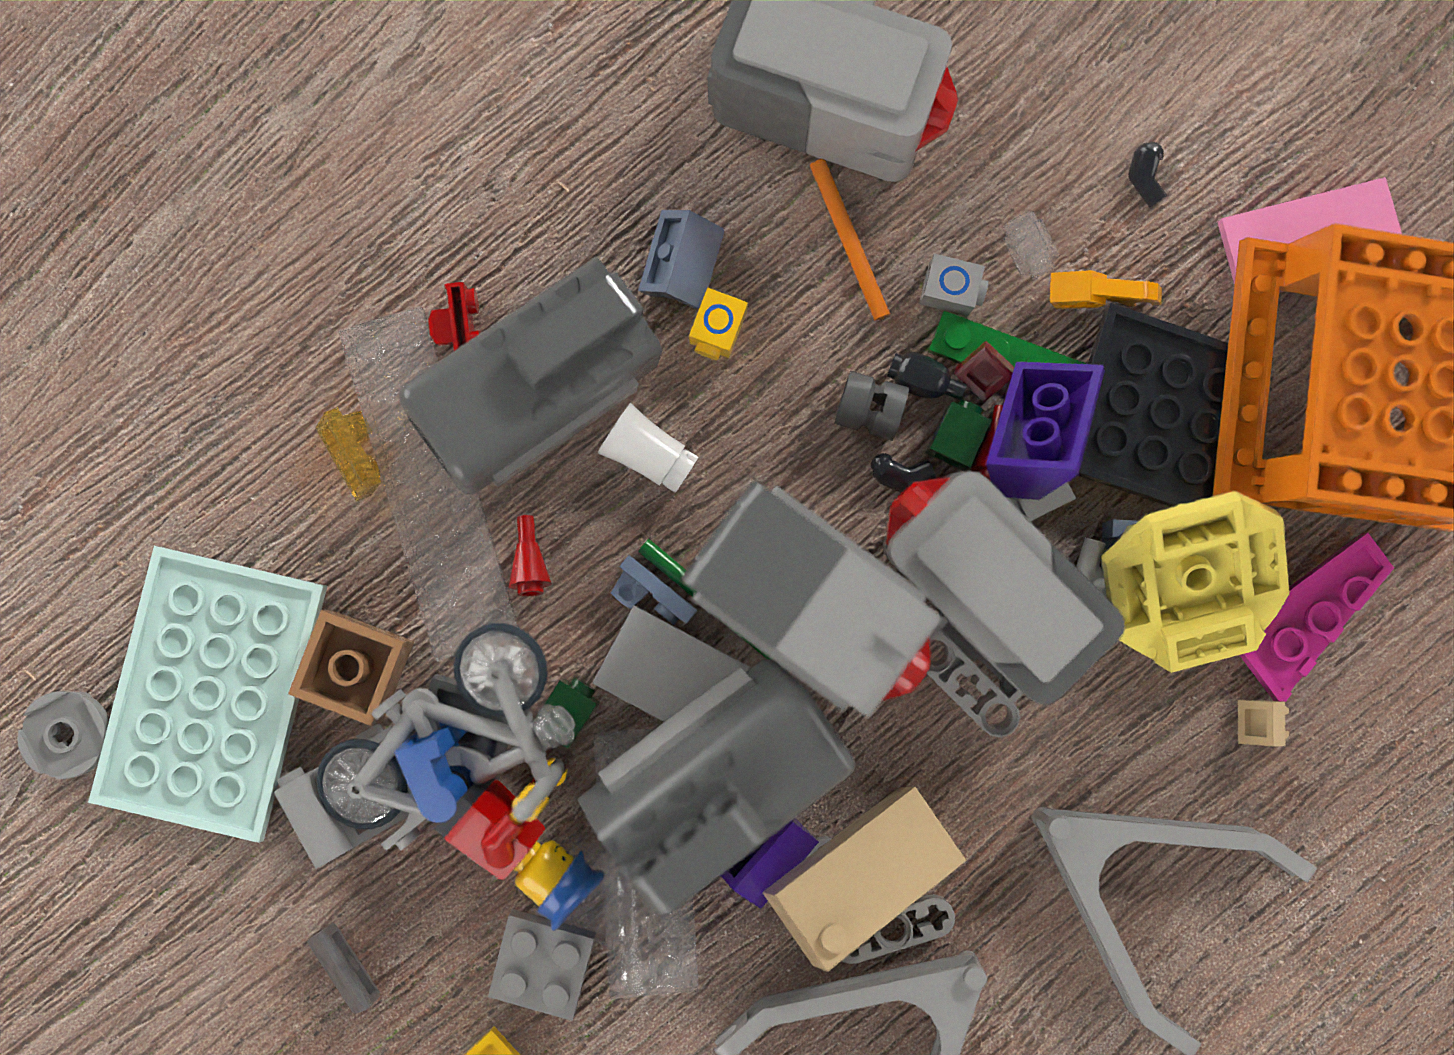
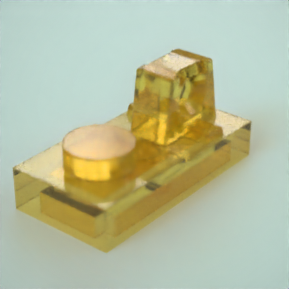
M338 407L324 412L315 428L354 499L358 502L371 496L382 481L380 480L381 473L376 460L371 455H367L361 445L374 433L363 411L342 415Z

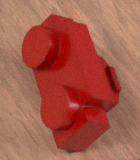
M464 282L444 284L447 291L449 308L432 310L428 319L430 336L437 346L453 344L454 351L481 334L480 330L474 331L472 315L479 314L477 292L475 288L468 289Z

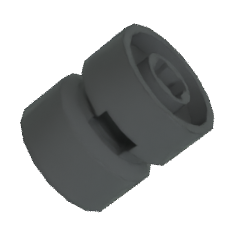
M850 370L834 424L853 430L866 426L870 435L893 441L902 418L909 388L888 381L878 386L875 384L874 377ZM871 401L881 405L880 411L869 410Z

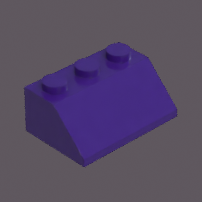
M1016 362L986 462L992 485L1006 498L1040 500L1078 476L1105 371L1104 365Z

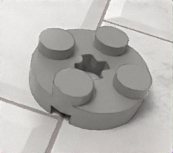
M81 691L52 692L36 699L27 708L23 715L26 716L23 728L18 730L17 741L24 761L32 770L40 774L45 773L57 779H69L84 775L98 766L109 723V716L103 706L93 699L90 694ZM63 722L66 727H72L74 730L73 742L70 745L67 742L59 743L56 739V735L61 732L59 725Z

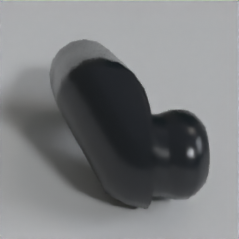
M1156 142L1143 143L1135 150L1128 173L1130 182L1149 208H1152L1168 196L1155 179L1159 162L1164 157L1162 146Z
M881 453L876 455L871 461L870 467L873 470L875 480L896 492H903L913 482L936 478L934 469L928 459L905 467L892 460L891 455Z

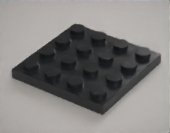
M1109 303L1105 306L1088 364L1104 365L1105 371L1078 476L1172 508L1180 503L1188 504L1213 497L1229 343L1114 303Z

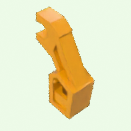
M1092 270L1051 273L1050 303L1056 309L1099 308L1106 305V301H1115L1126 306H1136L1138 302L1161 305L1162 288L1158 283L1107 278L1105 274Z

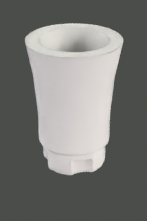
M631 402L598 451V454L633 469L659 486L663 483L664 486L675 493L698 459L693 453L683 450L685 445L656 426Z

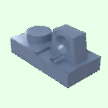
M630 555L619 566L624 571L612 589L611 594L629 609H632L634 605L636 606L651 592L653 594L652 597L659 601L654 609L673 625L679 619L687 624L698 611Z

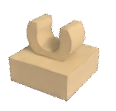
M1238 700V744L1273 747L1286 746L1285 739L1289 737V731H1285V715L1289 714V708L1285 706V702Z

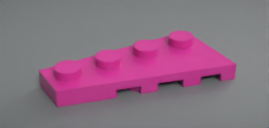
M1369 533L1358 535L1289 586V595L1278 615L1264 630L1266 635L1258 649L1240 655L1273 701H1287L1292 695L1291 690L1302 677H1306L1317 664L1316 659L1329 643L1335 642L1344 631L1342 627L1355 611L1361 610L1394 569V566Z

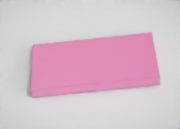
M1386 177L1225 217L1217 222L1234 284L1239 241L1246 237L1289 244L1333 223L1402 234Z

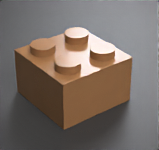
M321 610L288 694L370 726L383 723L386 713L376 720L371 712L395 693L414 641L339 612Z

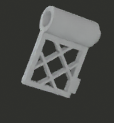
M376 724L356 737L357 739L381 743L393 727L390 726L384 730L381 724ZM364 748L347 750L335 757L327 772L341 764L358 768L360 771L368 761L371 750ZM364 752L361 764L349 761ZM302 767L289 772L277 780L281 787L274 791L277 800L315 869L407 818L409 815L408 812L401 810L392 821L384 826L368 829L359 834L357 828L349 827L336 820L321 802L317 790L319 767L308 773H304ZM393 768L391 772L385 770L382 775L388 776L389 780L394 781L395 778L397 779ZM326 776L327 791L331 800L341 812L350 817L352 816L356 801L380 807L377 818L383 816L386 809L390 810L392 808L364 798L354 799L347 792L336 790L329 777ZM355 786V790L359 791V788ZM340 797L350 799L347 810Z

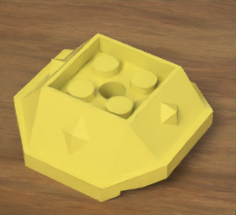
M1236 491L1188 504L1180 503L1176 507L1147 514L1136 524L1128 525L1120 539L1101 556L1107 599L1124 617V633L1119 640L1137 652L1153 659L1156 664L1171 673L1256 651L1266 635L1264 630L1278 615L1289 595L1284 521L1282 516L1276 510Z

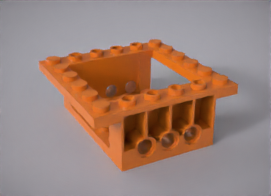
M1333 223L1289 244L1246 237L1239 241L1213 497L1236 491L1270 507L1454 532V243ZM1279 291L1316 296L1318 299L1302 453L1267 460L1262 459ZM1402 317L1406 318L1413 327V335L1409 341L1405 340L1398 330V324ZM1398 362L1402 363L1409 373V379L1405 386L1400 385L1394 377V368ZM1394 407L1398 408L1404 415L1405 422L1400 432L1392 427L1389 420L1390 412Z

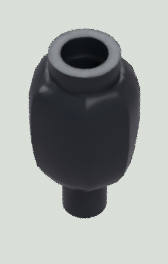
M912 351L904 356L895 353L886 376L893 379L895 384L908 387V393L927 399H937L945 394L961 400L967 384L951 379L948 369L942 363Z

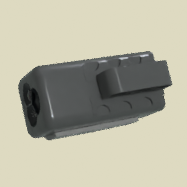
M595 256L406 383L400 389L399 401L408 420L456 487L462 493L471 495L479 492L492 482L497 487L501 486L635 393L639 386L637 381L657 368L663 351L659 340L643 318L644 308L617 271L609 273L601 260Z
M764 659L747 672H744L740 667L662 723L601 770L598 774L602 780L577 798L595 834L619 865L625 878L652 913L658 915L663 920L847 779L854 771L855 760L808 690L776 661Z

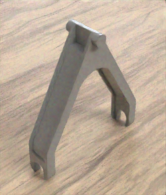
M1046 807L1037 808L1032 815L1033 823L1038 827L1127 1010L1138 1018L1146 1028L1186 1055H1195L1202 1043L1153 1007L1099 895V876L1105 861L1119 847L1133 841L1256 851L1294 877L1296 875L1307 884L1317 870L1314 865L1272 836L1260 833L1248 826L1049 809Z
M966 950L955 956L767 995L756 1001L716 1038L714 1042L717 1046L713 1050L718 1055H738L770 1026L900 1000L917 1005L932 1018L936 1026L937 1035L930 1055H960L981 990L986 985L987 976L976 954Z

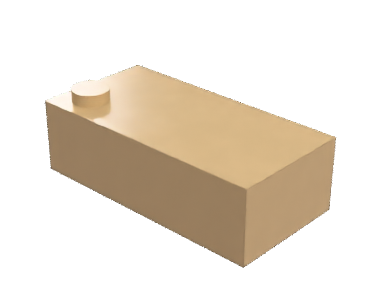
M899 787L762 893L811 964L819 969L829 971L963 864L966 859L917 788Z

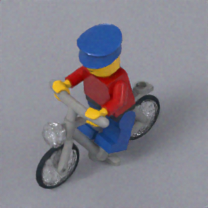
M490 623L476 628L461 641L455 654L454 677L463 697L474 708L485 714L506 717L509 725L440 704L433 692L427 689L418 688L412 690L408 695H405L399 689L371 712L376 720L386 713L395 724L381 744L366 739H351L331 748L323 757L318 768L317 790L321 802L336 820L357 829L378 828L392 821L401 810L408 812L409 815L406 822L381 843L386 851L394 844L400 851L407 847L421 834L416 826L425 819L439 823L434 829L448 843L496 878L504 880L513 869L517 871L515 885L539 906L537 912L548 918L551 922V930L556 931L604 879V871L593 870L586 862L582 850L574 858L553 840H548L543 844L537 841L544 832L545 827L536 817L548 804L549 794L556 786L564 782L568 774V769L564 771L565 765L561 760L556 758L546 760L545 750L549 747L557 748L560 744L567 745L573 741L575 723L571 715L563 707L557 706L555 708L549 704L542 706L538 711V716L533 720L529 708L540 699L546 687L548 677L544 653L537 641L526 631L505 623ZM404 698V700H403V702H402V707H401L398 702H399L401 699ZM468 731L515 747L491 758L482 750L459 746L458 742ZM525 762L529 764L534 778L515 797L498 779L495 780L494 777Z

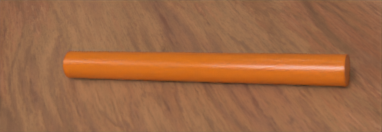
M824 159L816 160L809 165L874 321L881 320L890 315L886 302L827 162Z

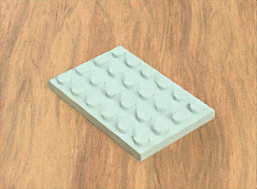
M154 546L88 803L257 843L264 841L275 798L274 791L277 790V780L280 778L299 698L289 695L288 692L322 610L327 586Z

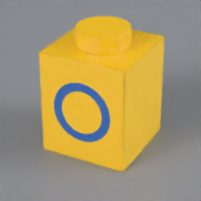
M707 287L689 334L690 344L696 346L694 351L713 360H718L720 355L730 358L747 313L748 302Z

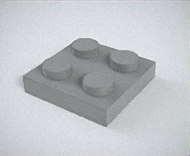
M512 909L508 916L488 997L573 1021L596 932L564 923L556 931H552L549 919Z

